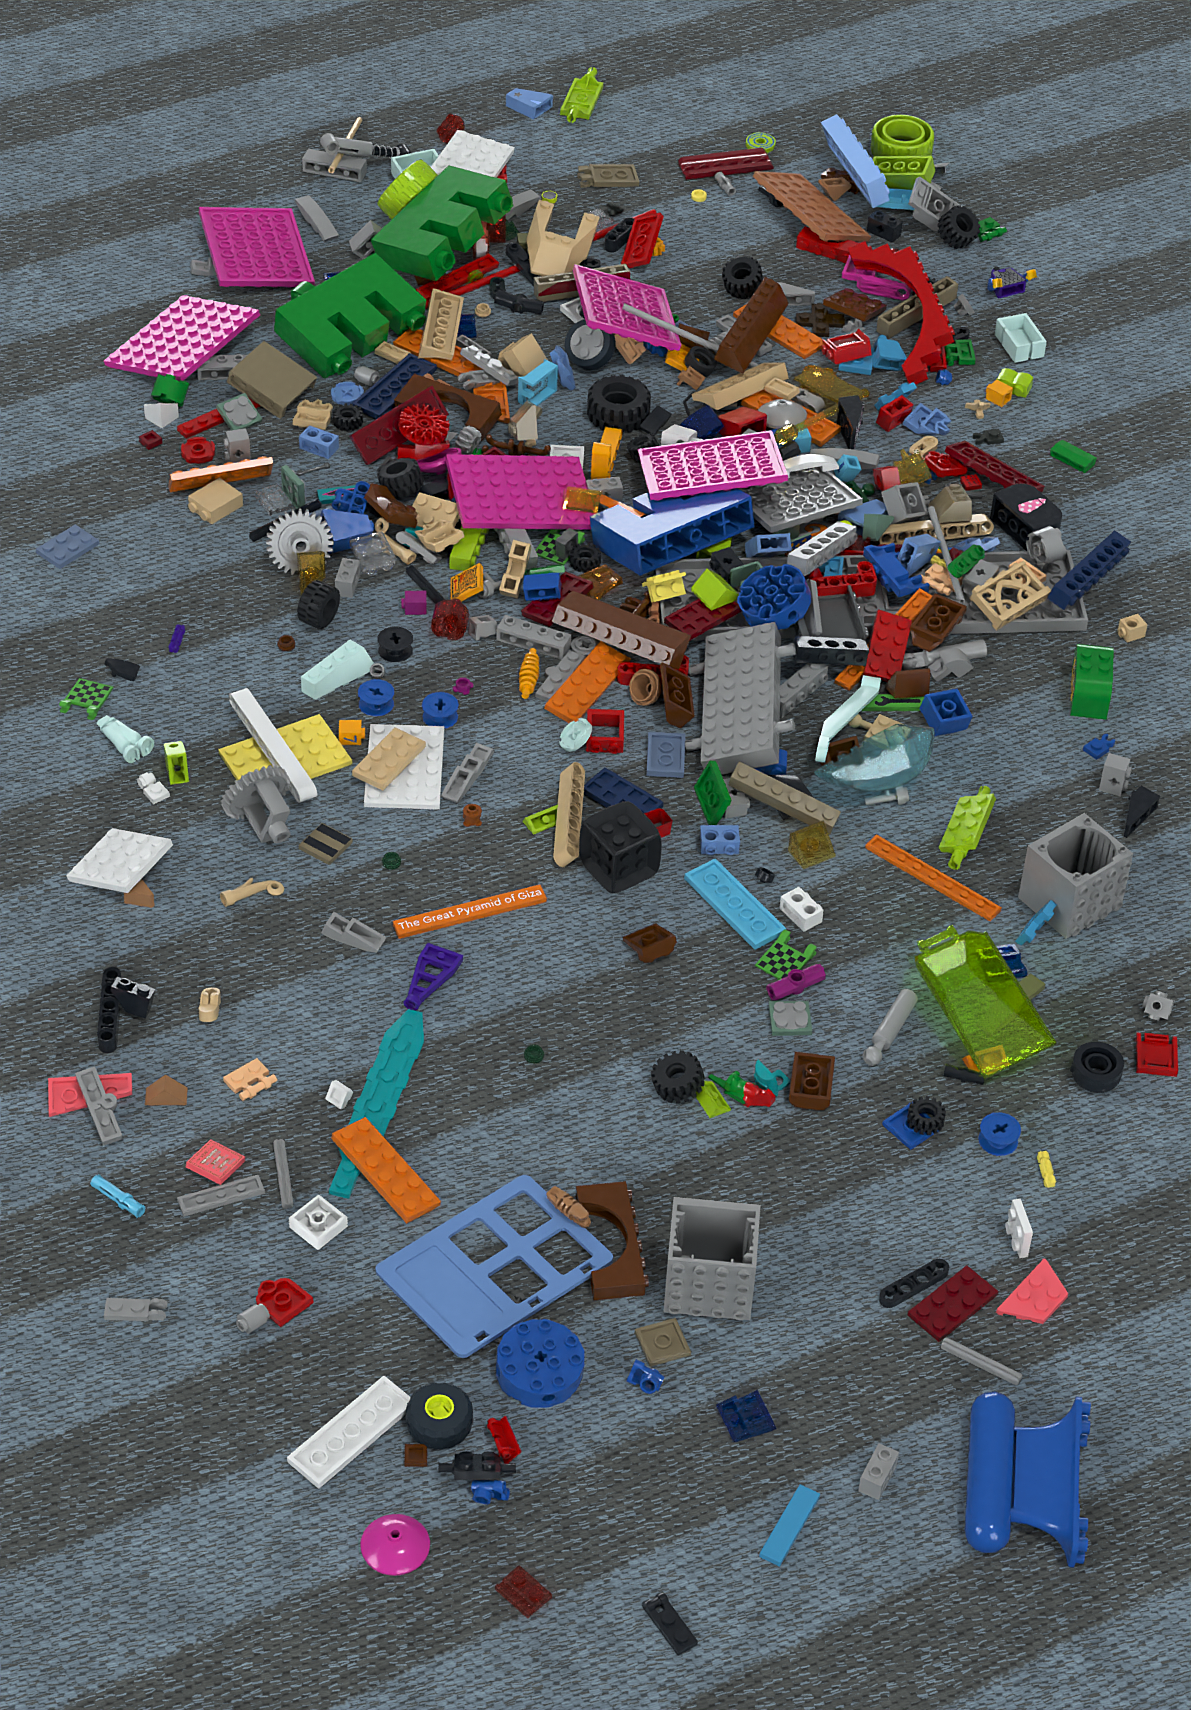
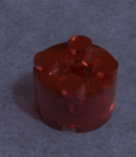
M457 598L436 603L431 621L432 632L439 638L440 636L448 637L447 640L462 638L467 630L469 620L467 607Z

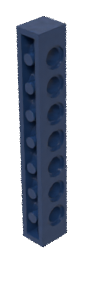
M1114 530L1053 586L1047 599L1063 610L1069 605L1072 607L1077 599L1080 600L1084 593L1091 589L1092 585H1096L1100 578H1103L1108 571L1112 570L1115 564L1117 565L1121 561L1122 557L1125 558L1130 551L1128 547L1131 541Z

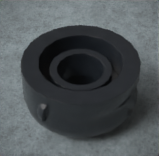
M1088 1042L1076 1049L1070 1072H1072L1075 1082L1083 1089L1094 1093H1104L1114 1089L1119 1084L1124 1069V1059L1115 1047L1107 1043ZM1092 1068H1097V1069H1100V1070H1102V1071H1096V1070H1093Z

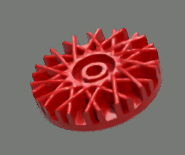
M416 404V406L412 405L411 409L407 406V409L405 408L401 412L398 426L402 435L409 441L418 445L433 446L440 444L447 438L450 423L449 420L446 421L447 416L444 413L439 415V409L435 410L434 407L433 411L429 410V405L425 407L423 404L422 408H419L418 404Z

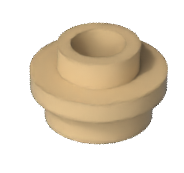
M480 303L475 308V314L479 317H487L491 314V309L488 304Z

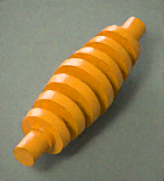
M531 648L525 655L519 671V690L524 699L529 698V694L533 693L539 677V656L536 654L537 650L535 648Z

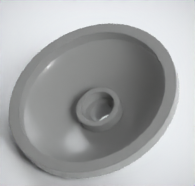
M786 399L769 401L758 409V411L767 414L766 426L774 429L795 428L802 425L807 419V412L800 404Z

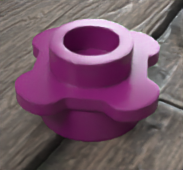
M459 678L456 680V686H453V691L468 695L470 693L469 690L473 688V683L467 678Z

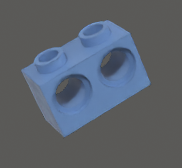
M310 425L299 436V449L327 459L339 448L338 435Z
M700 825L701 854H739L740 837L738 825Z

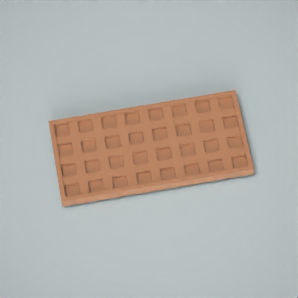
M754 172L753 177L757 180V183L764 186L767 192L772 193L776 200L782 202L785 208L791 210L792 214L800 218L803 224L809 226L810 230L819 235L821 240L869 242L871 235L801 174Z

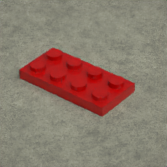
M661 212L634 219L621 264H626L628 268H633L650 263L664 218Z
M879 609L877 610L863 675L878 677L882 681L888 682L895 671H901L912 620Z

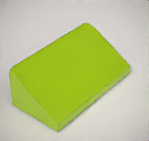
M558 805L525 817L523 823L533 835L556 826Z
M704 1081V1086H701L702 1091L700 1093L696 1092V1098L709 1118L731 1111V1108L712 1081Z

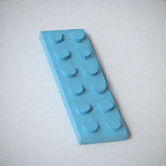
M716 858L685 873L684 879L754 950L777 939L784 929L786 930Z

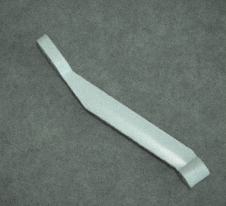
M863 675L861 687L824 721L815 761L825 763L829 741L879 694L881 678Z

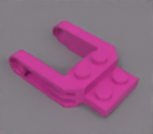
M849 255L842 272V278L857 281L856 287L861 292L897 300L909 298L911 289L906 284L878 278L877 271L856 269ZM899 289H904L907 293L901 294Z

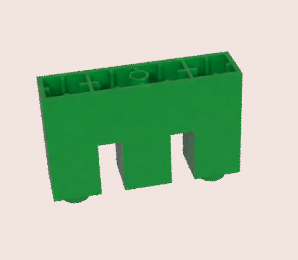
M448 165L371 239L375 253L392 269L437 281L456 263L452 249L466 253L485 234L481 221L496 224L514 206L506 180Z
M374 253L277 308L274 332L320 376L326 379L335 373L342 375L349 370L352 365V349L363 358L375 351L381 343L387 342L389 327L398 336L402 335L409 328L412 331L419 330L426 321L424 316L426 299L381 257Z

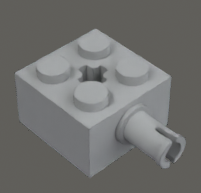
M918 482L895 485L881 492L888 515L894 517L891 524L912 522L928 515L926 506L929 505L930 500H925L929 498L927 495L922 496Z

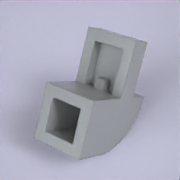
M949 648L939 652L941 658L928 667L936 681L942 680L951 672L959 678L973 669L967 655L957 648Z

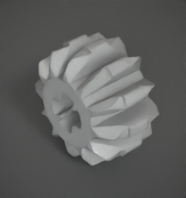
M464 427L457 436L455 448H460L464 455L472 454L481 441L480 431L474 427Z

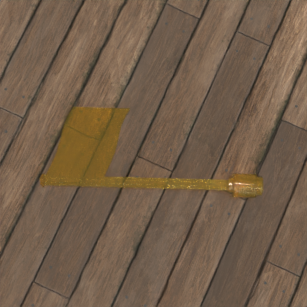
M818 366L794 377L793 380L806 385L837 404L797 425L786 424L776 430L774 438L778 444L791 442L798 437V432L836 413L839 397L858 395L861 400L869 397V390L866 388L861 390Z

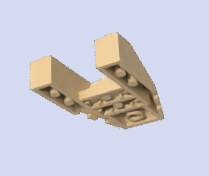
M539 200L526 239L531 273L539 276H548L572 272L574 264L580 265L588 257L596 234L599 216L584 213L576 238L572 239L553 232H547L554 204Z

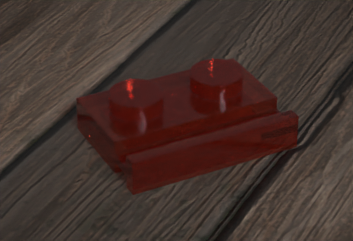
M520 1565L503 1578L499 1585H495V1590L527 1619L552 1598V1594Z

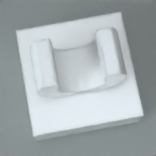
M335 1080L331 1082L325 1099L339 1109H343L346 1107L348 1100L351 1099L353 1091Z

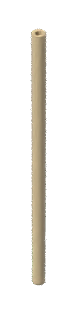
M361 117L356 119L346 137L347 139H353L362 123ZM337 153L328 169L329 173H334L344 154Z

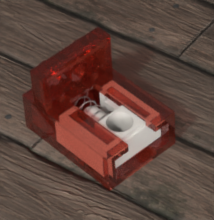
M506 214L496 224L481 221L485 234L473 245V261L489 254L490 242L506 243Z

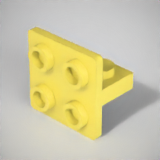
M679 570L646 578L647 582L642 583V587H648L651 603L686 594L682 576H686V572L680 573Z

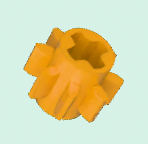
M657 238L652 256L662 255V252H665V245L660 238Z

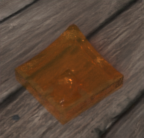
M606 564L579 575V577L593 582L594 588L587 595L597 600H600L613 588L623 584L622 577Z

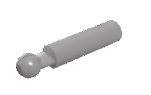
M982 639L938 647L930 652L923 650L917 653H906L902 668L904 670H913L920 667H929L941 658L939 652L949 648L960 649L967 655L969 660L986 657L987 646Z
M902 989L874 1033L872 1037L874 1045L868 1047L863 1052V1060L867 1065L875 1066L882 1061L881 1051L890 1048L918 1001L917 995L912 990Z

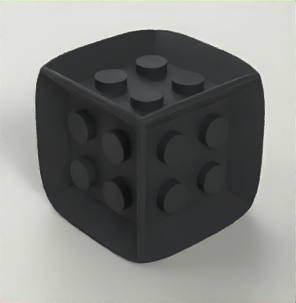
M629 801L617 803L591 815L582 823L579 837L581 861L589 873L608 892L612 894L619 893L651 878L658 872L661 862V836L651 820L633 803Z

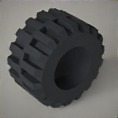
M954 206L938 220L937 227L939 228L940 238L944 240L945 244H949L948 246L954 247V249L964 248L975 240L980 233L979 219L966 206Z
M745 255L743 257L737 256L736 259H730L731 262L725 264L726 267H723L722 272L726 292L730 293L732 297L735 295L738 299L740 297L742 299H746V297L751 298L763 281L760 263L756 259L753 260V257L749 256L747 258ZM741 276H748L745 279H737Z
M411 458L393 460L382 466L377 473L380 485L386 486L395 499L415 493L424 484L418 462Z
M319 580L312 581L305 588L299 600L297 609L299 620L317 629L322 630L324 627H327L334 619L339 607V590Z

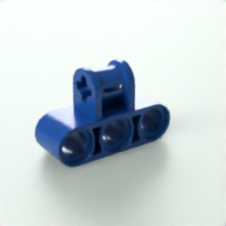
M359 481L356 483L354 491L343 488L337 489L335 491V500L332 502L333 509L364 514L367 504L364 496L369 490L370 485L365 481Z

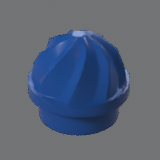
M946 369L937 372L936 382L940 383V385L949 384L952 381V374Z

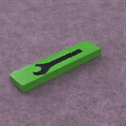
M878 694L862 711H921L919 708L925 696L895 699L891 694Z

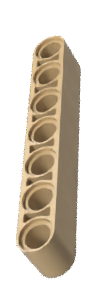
M985 514L972 515L971 521L940 523L945 540L987 535L994 528L993 523ZM924 520L891 524L878 541L880 544L894 543L903 545L905 538L923 534H929L936 539L937 537L935 531L932 532L934 530L932 521Z
M578 762L572 763L560 774L553 855L556 864L560 867L567 866L579 856L585 770Z

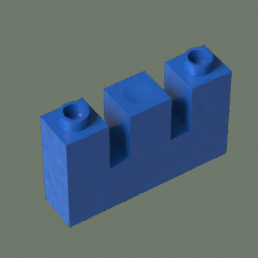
M733 488L729 491L719 490L713 493H698L694 496L669 497L658 501L650 500L649 493L647 492L633 498L634 509L645 513L642 517L635 515L620 505L590 516L592 539L596 548L599 547L602 553L640 576L754 527L752 498L738 488Z

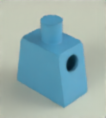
M880 335L871 348L873 368L893 371L902 370L901 365L907 357L897 341L887 340L885 335Z

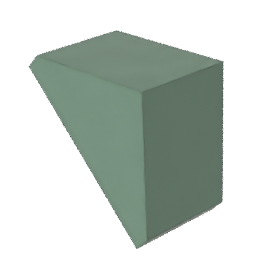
M864 514L863 540L878 541L893 522L894 517L881 514Z

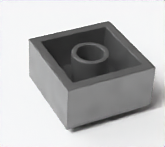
M569 528L556 539V556L563 560L570 556V550L578 544V532Z

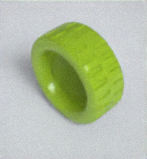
M891 115L884 117L873 127L871 153L873 156H931L934 144L933 129L927 122L914 116ZM895 139H904L909 141H899Z
M419 159L415 161L383 192L377 202L379 208L392 220L438 176L437 173L424 160Z

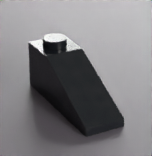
M1142 785L1136 791L1133 790L1128 798L1130 802L1124 837L1127 838L1158 808L1160 795Z

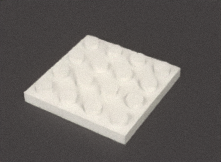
M112 828L66 876L69 881L128 893L173 844L171 839Z

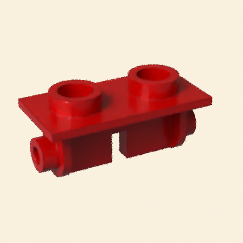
M507 1416L500 1420L490 1418L487 1421V1429L491 1431L495 1439L494 1441L499 1450L498 1454L503 1458L504 1463H510L522 1451Z

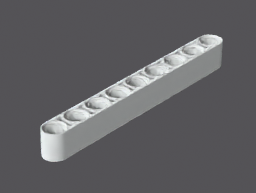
M245 688L230 693L229 700L233 709L272 766L277 765V767L281 766L282 769H285L290 778V787L288 788L296 801L300 803L316 797L317 790L313 781L249 689Z

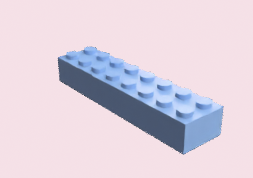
M836 114L822 121L821 125L829 148L872 208L889 201L888 194L890 191L884 183L886 182L884 174H880L878 166L874 164L871 157L869 158L866 149L863 150L860 141H857L855 134H852L849 126L846 127L844 119H840Z

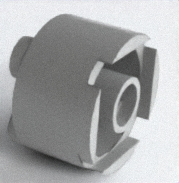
M1047 526L1028 534L1029 540L1026 541L1027 550L1031 559H1036L1038 566H1044L1057 561L1067 553L1061 539V531L1058 528L1054 529L1051 526Z

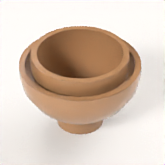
M641 669L633 675L629 691L631 698L636 704L646 706L658 700L663 687L657 673L649 669Z

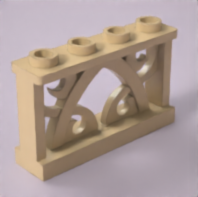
M1023 560L1020 563H1014L1007 571L1002 570L994 579L992 577L989 578L984 585H977L972 590V595L969 599L979 607L993 623L992 627L997 631L1046 601L1051 589L1042 584ZM1021 574L1026 580V583H1021L1023 580L1022 576L1020 577V579L1015 578V575ZM1002 587L1019 590L1017 593L1018 604L1011 600H1001ZM1022 592H1024V595L1027 596L1026 599H1024L1021 596ZM989 594L990 597H987L985 600L982 595ZM1003 604H1007V605H1009L1011 608H1010V609H1007V608H1006V605H1003Z

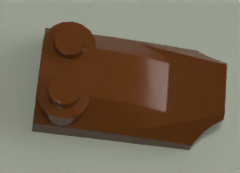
M370 484L364 499L387 522L416 528L418 513L413 506H405L397 501L386 486Z
M935 593L910 626L912 644L928 652L932 651L946 639L957 624L962 622L967 606Z
M795 1052L789 1094L791 1105L813 1110H825L830 1106L835 1056Z

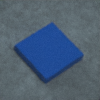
M909 1103L885 1119L882 1125L911 1150L934 1135V1133L931 1132V1135H927V1132H924V1135H921L919 1130L916 1133L914 1132V1127L912 1129L909 1127L910 1123L907 1122ZM926 1113L919 1114L923 1118H931Z

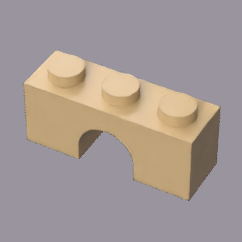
M513 540L509 553L508 567L503 575L499 589L501 595L513 598L519 597L532 549L529 543Z

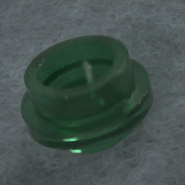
M387 852L382 858V865L387 869H396L401 865V858L396 852Z
M529 1045L524 1051V1058L529 1063H539L544 1058V1051L539 1045Z

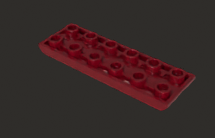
M763 148L685 156L678 160L686 180L712 177L718 172L729 175L774 169L766 150Z

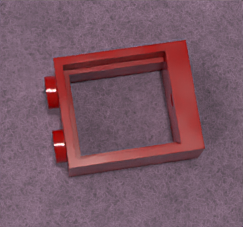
M588 709L587 721L592 726L619 727V737H594L590 735L586 742V752L623 753L624 710Z

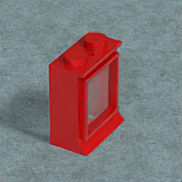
M859 328L855 333L827 339V341L822 339V353L835 365L872 355L870 338Z

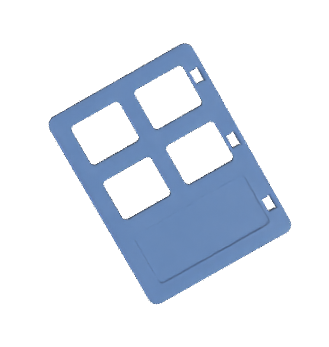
M521 1175L376 1265V1274L456 1356L466 1358L509 1331L516 1324L523 1322L591 1278V1271L610 1266L613 1262V1254L586 1228L576 1224L557 1210L547 1199V1192L530 1176ZM521 1193L527 1194L552 1218L525 1236H520L494 1211ZM476 1221H482L507 1246L479 1265L471 1261L449 1239ZM561 1231H566L592 1256L564 1275L560 1274L534 1249ZM517 1259L522 1260L547 1284L545 1288L519 1304L512 1301L489 1278ZM590 1266L592 1269L584 1274L582 1270ZM536 1299L540 1301V1303L535 1305L534 1307H531L529 1305ZM482 1334H485L487 1336L480 1342H478L476 1339Z

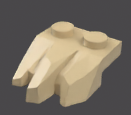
M305 399L297 406V414L293 418V425L299 428H307L310 425L326 430L330 423L333 406L330 403L322 404V400L319 399L314 402H309V400Z
M437 520L433 525H422L423 530L415 531L422 544L427 549L435 552H441L445 547L457 544L460 539L464 538L463 531L453 528L452 522L447 520Z

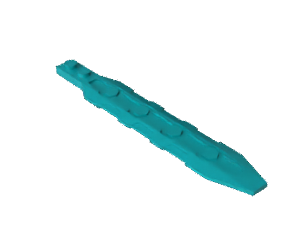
M408 1009L385 1032L379 1046V1053L373 1067L370 1068L367 1074L366 1084L361 1096L356 1100L353 1108L354 1112L348 1125L366 1117L384 1137L389 1122L393 1119L397 1110L396 1105L402 1090L406 1088L409 1073L414 1061L418 1059L424 1044L423 1012ZM339 1148L342 1160L329 1188V1194L349 1199L360 1171Z

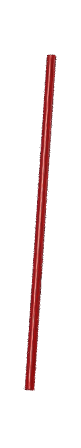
M652 209L632 218L637 219L656 214L657 212L655 209ZM617 224L596 232L593 242L604 238ZM513 265L447 293L461 296L490 284V280L494 277L505 278L520 272V270ZM429 300L426 301V307H425V309L428 308V302H429Z

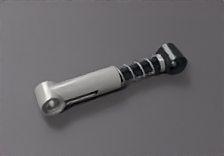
M331 133L324 134L320 139L322 147L330 155L341 153L363 157L379 155L390 158L412 153L406 144H399L393 148L390 146L385 147L384 145L375 146L369 141L334 137Z

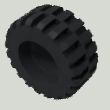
M611 375L607 378L606 376L601 380H597L588 391L587 415L594 426H600V430L604 431L605 427L622 429V434L625 431L630 433L633 429L637 431L650 414V391L645 384H642L638 379L634 380L633 377Z

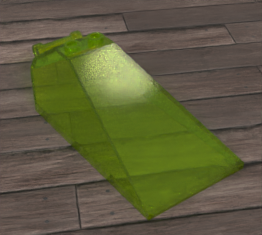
M950 925L946 927V930L926 940L921 939L917 941V946L922 953L915 956L916 968L984 1079L1056 1045L1054 1037L987 931L984 933L967 931L959 935L954 926ZM948 937H951V938H952V939H950V940H948V941H946V942H944V943H942V944H940V945H938V946H935V947H933V948H931V949L928 948L929 946H932V945H934V944H936V943H938V942H940V941H942V940H944V939H946V938H948Z

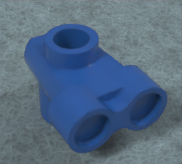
M636 1359L627 1382L633 1385L639 1384L641 1390L648 1394L659 1391L665 1376L661 1375L656 1369L646 1367L644 1362Z
M473 1480L471 1484L472 1499L477 1503L488 1505L491 1498L505 1501L509 1499L510 1490L506 1488V1481Z

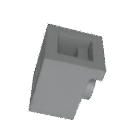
M483 615L469 618V634L476 641L480 640V637L487 638L489 635L496 634L497 622L491 616Z

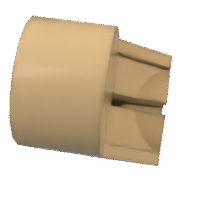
M206 988L202 991L199 1005L200 1021L212 1022L218 1018L219 1005L221 1003L220 990L218 988Z

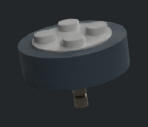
M585 319L574 324L565 338V351L568 358L574 364L586 370H596L603 367L609 362L615 351L616 341L614 334L606 333L601 329L594 330L589 328Z

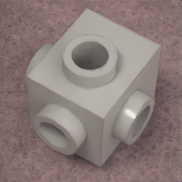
M1156 990L1155 994L1150 993V996L1145 997L1142 1007H1145L1144 1012L1149 1013V1018L1159 1021L1161 1017L1168 1020L1175 1000L1167 998L1168 994ZM1156 1002H1159L1161 1005L1159 1009L1155 1007Z

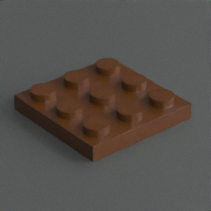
M845 288L825 298L823 301L824 306L864 322L883 313L887 307L882 301L870 299L865 294H857L850 288Z

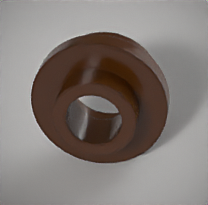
M283 635L279 638L277 646L282 651H291L295 648V640L292 636Z

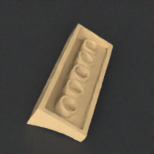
M433 288L428 302L418 359L443 358L452 360L464 297Z
M761 363L746 370L744 374H736L693 393V401L703 402L715 410H719L765 389L764 386L775 377L783 381L788 379L785 363Z

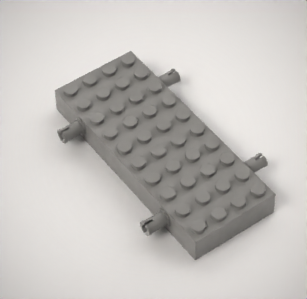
M775 622L706 636L704 662L689 665L690 676L704 673L701 738L685 740V747L687 752L701 749L703 769H705L710 760L717 762L721 775L734 772L739 761L752 768L778 764L779 734L795 731L793 719L780 722L781 657L796 655V647L794 643L781 646V636Z

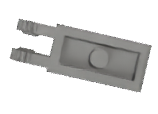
M484 370L469 371L458 376V381L464 382L463 388L465 390L481 387L491 382L493 385L500 383L498 379Z
M406 531L397 532L396 540L401 544L409 545V549L414 553H420L424 556L423 559L426 562L434 564L442 559L440 554L427 549L412 534Z
M106 1298L104 1320L164 1321L166 1318L165 1312L154 1309H166L167 1301L158 1298L152 1300Z

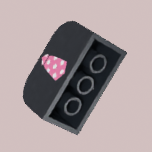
M1015 484L994 493L990 519L1024 550L1028 551L1026 541L1029 540L1028 534L1047 526L1060 530L1062 512L1035 487L1028 484Z

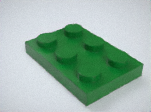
M710 760L696 782L694 789L708 825H717L732 800L717 762Z

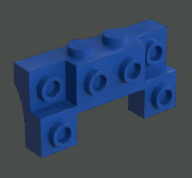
M894 543L884 546L869 545L864 547L863 556L873 565L877 579L888 592L894 591L898 597L908 594L913 596L920 588L929 593L930 585L929 583L922 584L921 574L908 578L909 572L898 561L899 552H895Z

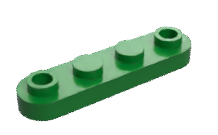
M973 544L948 564V570L955 578L962 577L981 559L985 558L984 549L980 545Z

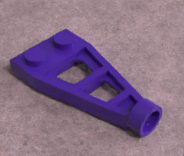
M427 943L418 957L408 996L404 1000V1006L407 1009L417 1011L426 998L455 974L463 962V955ZM427 964L443 969L437 976L424 972ZM420 979L431 983L427 989L417 986Z

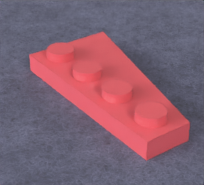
M132 1073L99 1075L106 1094L111 1093L117 1099L132 1095ZM76 1076L48 1078L49 1117L87 1108Z

